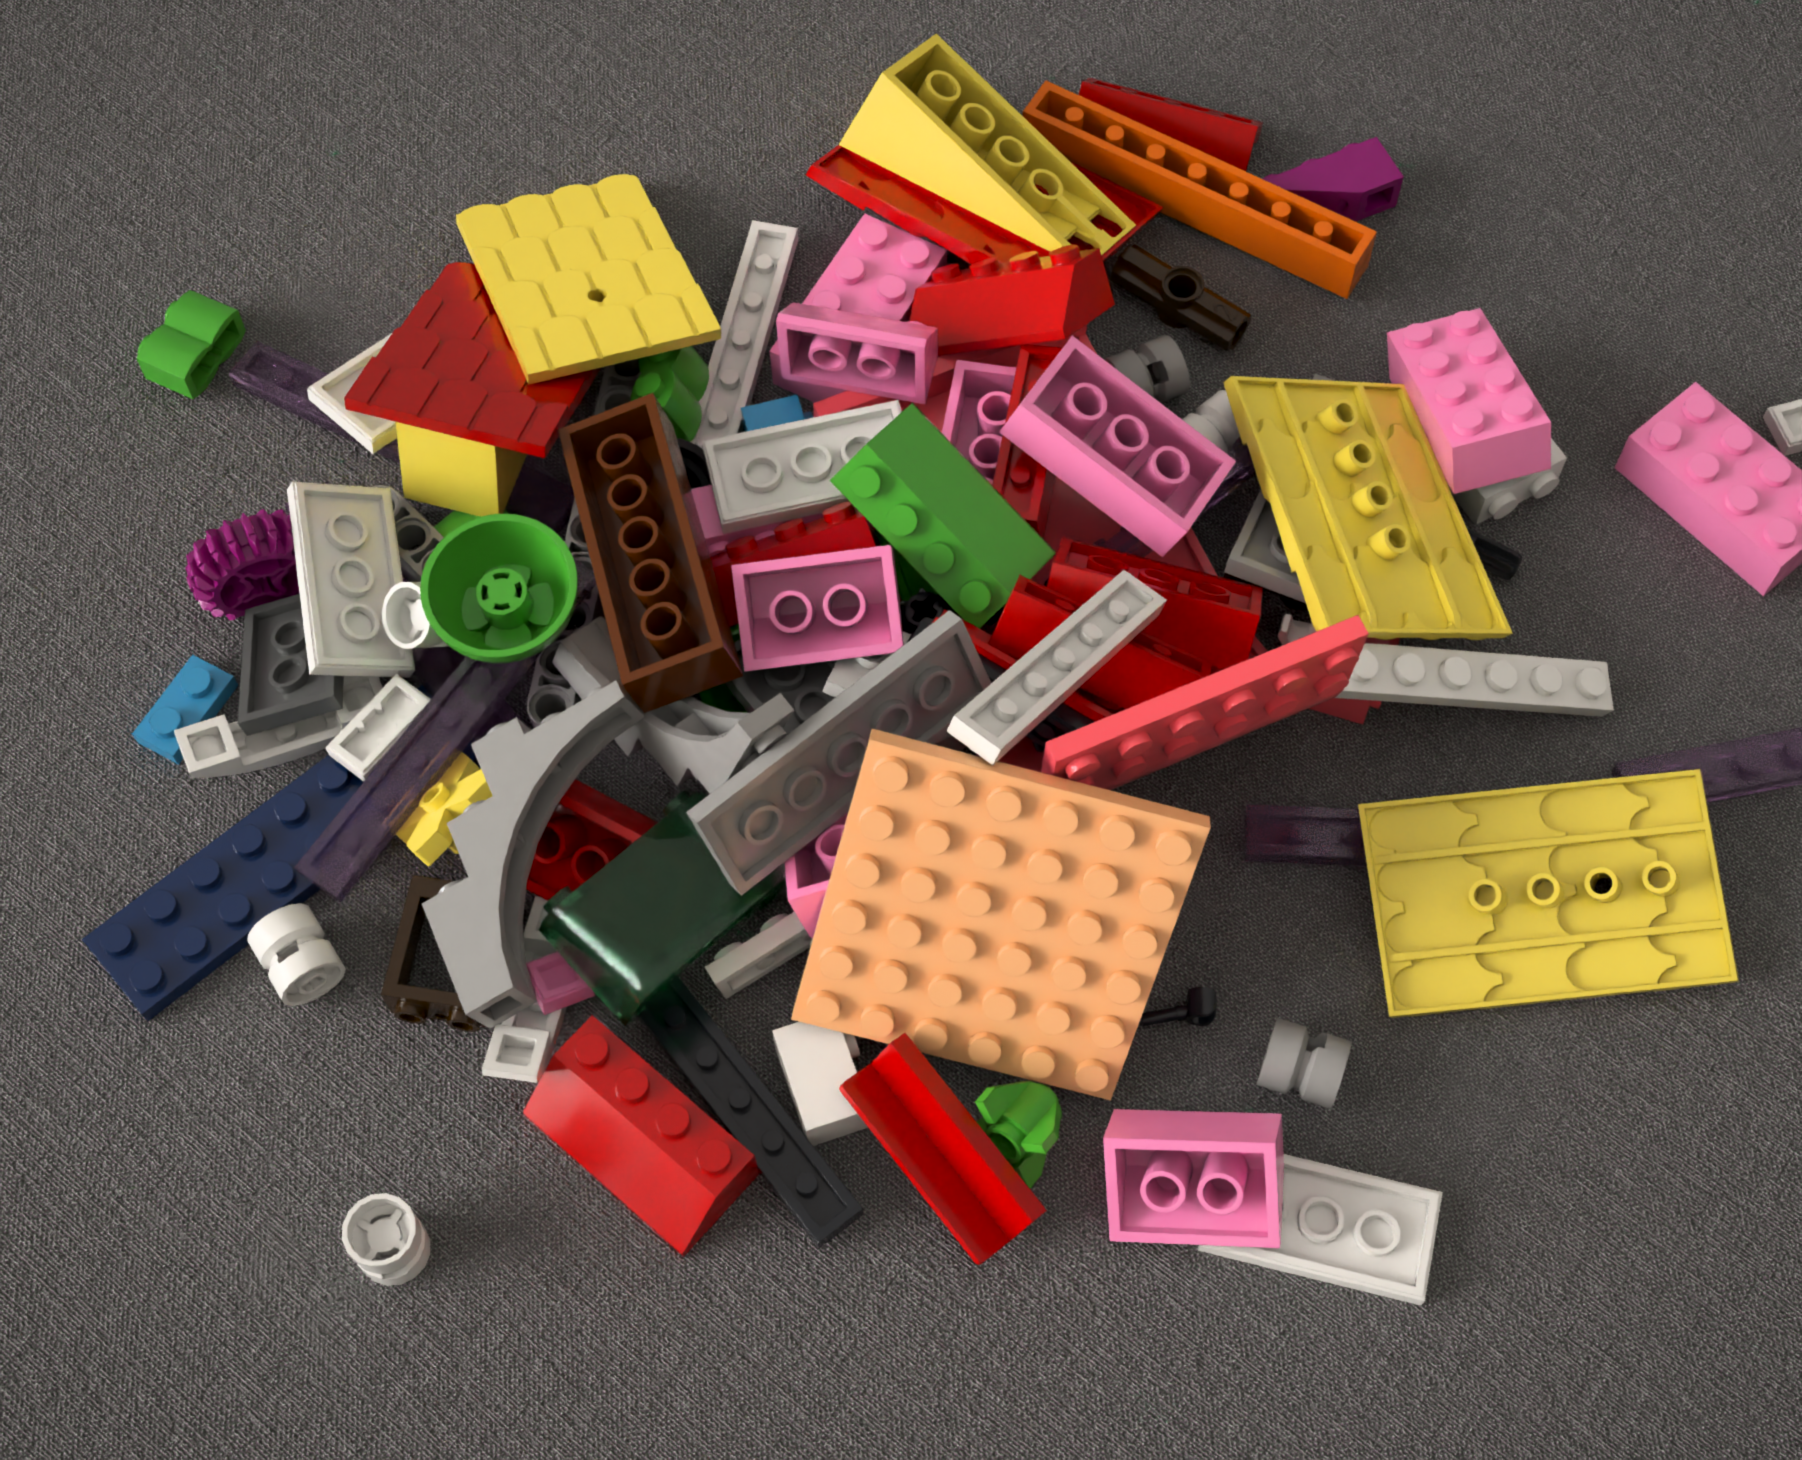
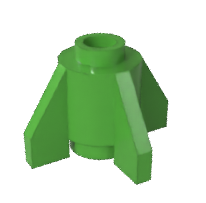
M1020 1081L987 1087L975 1101L983 1118L976 1122L1009 1163H1013L1011 1166L1026 1185L1031 1188L1042 1175L1047 1152L1059 1138L1062 1109L1058 1098L1048 1086L1032 1081Z

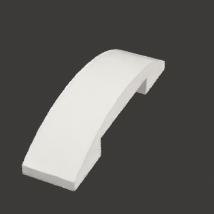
M344 676L343 709L249 736L237 724L238 721L228 724L225 714L176 729L174 734L190 778L220 777L256 771L293 761L325 749L383 687L379 677Z
M535 896L524 931L526 963L571 946L574 947L579 956L586 921L542 897ZM538 1002L503 1021L502 1024L496 1025L483 1063L482 1074L484 1076L538 1083L552 1055L567 1007L544 1015Z

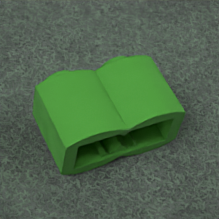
M189 290L169 305L165 314L164 324L141 341L138 348L137 361L145 379L195 399L211 383L219 365L225 362L237 348L246 329L238 310Z
M693 346L639 358L638 363L641 374L633 386L630 401L654 393L673 424L676 437L689 442L692 441L698 432L702 418L699 401L704 395L709 381L707 364Z

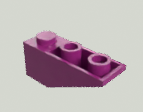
M1374 137L1361 143L1348 144L1340 151L1319 159H1309L1296 168L1280 174H1270L1262 179L1357 222L1395 207L1404 176L1378 138Z

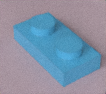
M192 655L132 735L139 744L179 765L183 760V756L174 730L214 718L238 687L236 679L233 675Z

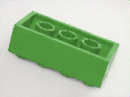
M911 403L873 437L829 480L963 620L979 629L1007 603L1019 575L1031 579L1057 553L914 403Z

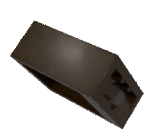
M412 875L381 996L391 1013H394V1016L401 1021L423 1024L426 1022V1019L447 1021V1025L454 1029L476 1032L479 1030V1026H486L465 1015L457 993L407 985L426 916L422 903L436 896L444 885L453 882L451 880Z

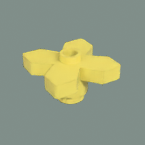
M463 752L460 753L439 774L436 784L429 788L420 800L411 803L401 817L389 827L427 866L432 865L447 848L453 853L459 854L447 822L463 814L465 808L472 803L492 797L482 770Z

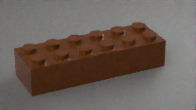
M654 393L558 429L623 687L640 709L647 713L742 677L743 672L675 430Z

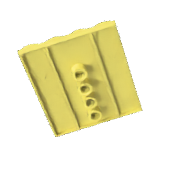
M613 175L600 180L597 184L588 186L582 184L568 185L555 190L551 194L522 195L510 200L506 204H482L470 207L460 214H456L459 231L511 347L515 352L528 385L721 339V327L699 284L695 283L681 253L676 250L656 208L652 207L639 179L635 175Z
M1230 376L1223 382L1242 444L1248 446L1262 494L1270 502L1291 572L1297 573L1310 618L1316 631L1359 615L1369 633L1367 638L1382 640L1395 638H1422L1426 640L1466 638L1469 640H1484L1487 638H1504L1513 634L1404 384Z
M1700 769L1358 804L1388 1013L1391 1018L1739 982L1703 777ZM1602 878L1612 879V887L1607 893H1596L1595 885L1598 880Z

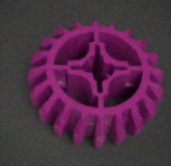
M261 509L256 515L246 516L242 513L240 519L232 522L223 520V526L219 529L206 530V539L195 541L193 543L194 550L186 555L188 565L185 569L188 575L186 579L189 588L193 592L195 600L200 603L202 610H209L213 617L226 615L229 621L235 620L240 616H245V609L299 594L290 514L287 515L283 509L276 510L272 514H268L264 509Z

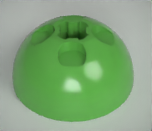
M517 514L486 515L470 520L452 530L436 545L430 554L422 573L420 585L422 608L436 634L458 653L474 660L495 664L521 661L549 647L568 625L573 615L578 595L577 569L566 543L547 525L535 519Z

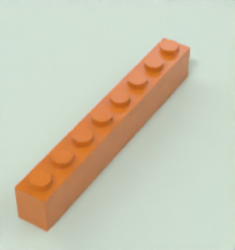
M1045 80L1023 110V117L1070 162L1162 206L1163 209L1160 212L1345 299H1348L1369 265L1377 231Z

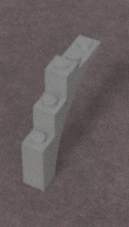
M599 616L560 641L552 663L582 700L586 698L590 691L599 686L609 685L615 680L622 685L607 623L602 616ZM781 693L751 713L728 712L704 704L689 696L644 713L645 717L614 740L628 757L644 747L647 752L651 753L677 787L693 776L711 794L787 735L783 728L794 712V709Z
M617 680L609 685L593 689L587 694L585 699L563 712L547 716L541 721L539 726L532 730L516 717L509 722L494 726L488 731L487 735L471 744L492 797L472 803L465 808L463 814L447 822L468 877L444 885L436 896L422 903V906L465 1015L490 1029L537 1002L526 965L523 914L527 880L537 845L554 809L581 770L613 739L645 717L637 703Z

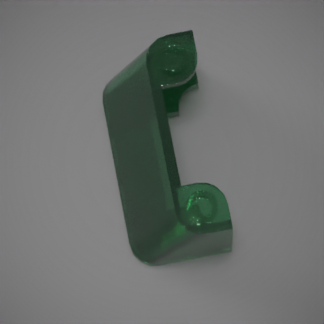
M686 790L682 791L662 810L666 816L576 890L572 891L566 886L543 906L548 915L542 921L538 930L624 1026H627L647 1008L644 1004L646 1001H650L660 991L663 992L671 985L676 976L745 917L749 918L758 908L761 911L786 886L785 862L742 896L729 884L686 813L707 797L702 791H698L692 796Z

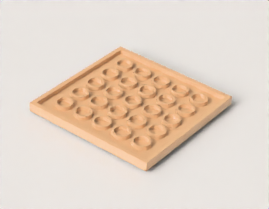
M872 729L794 1003L791 1020L890 1044L893 1040L906 1033L921 1053L1111 1101L1211 829L1210 816L999 761L991 765L980 756Z

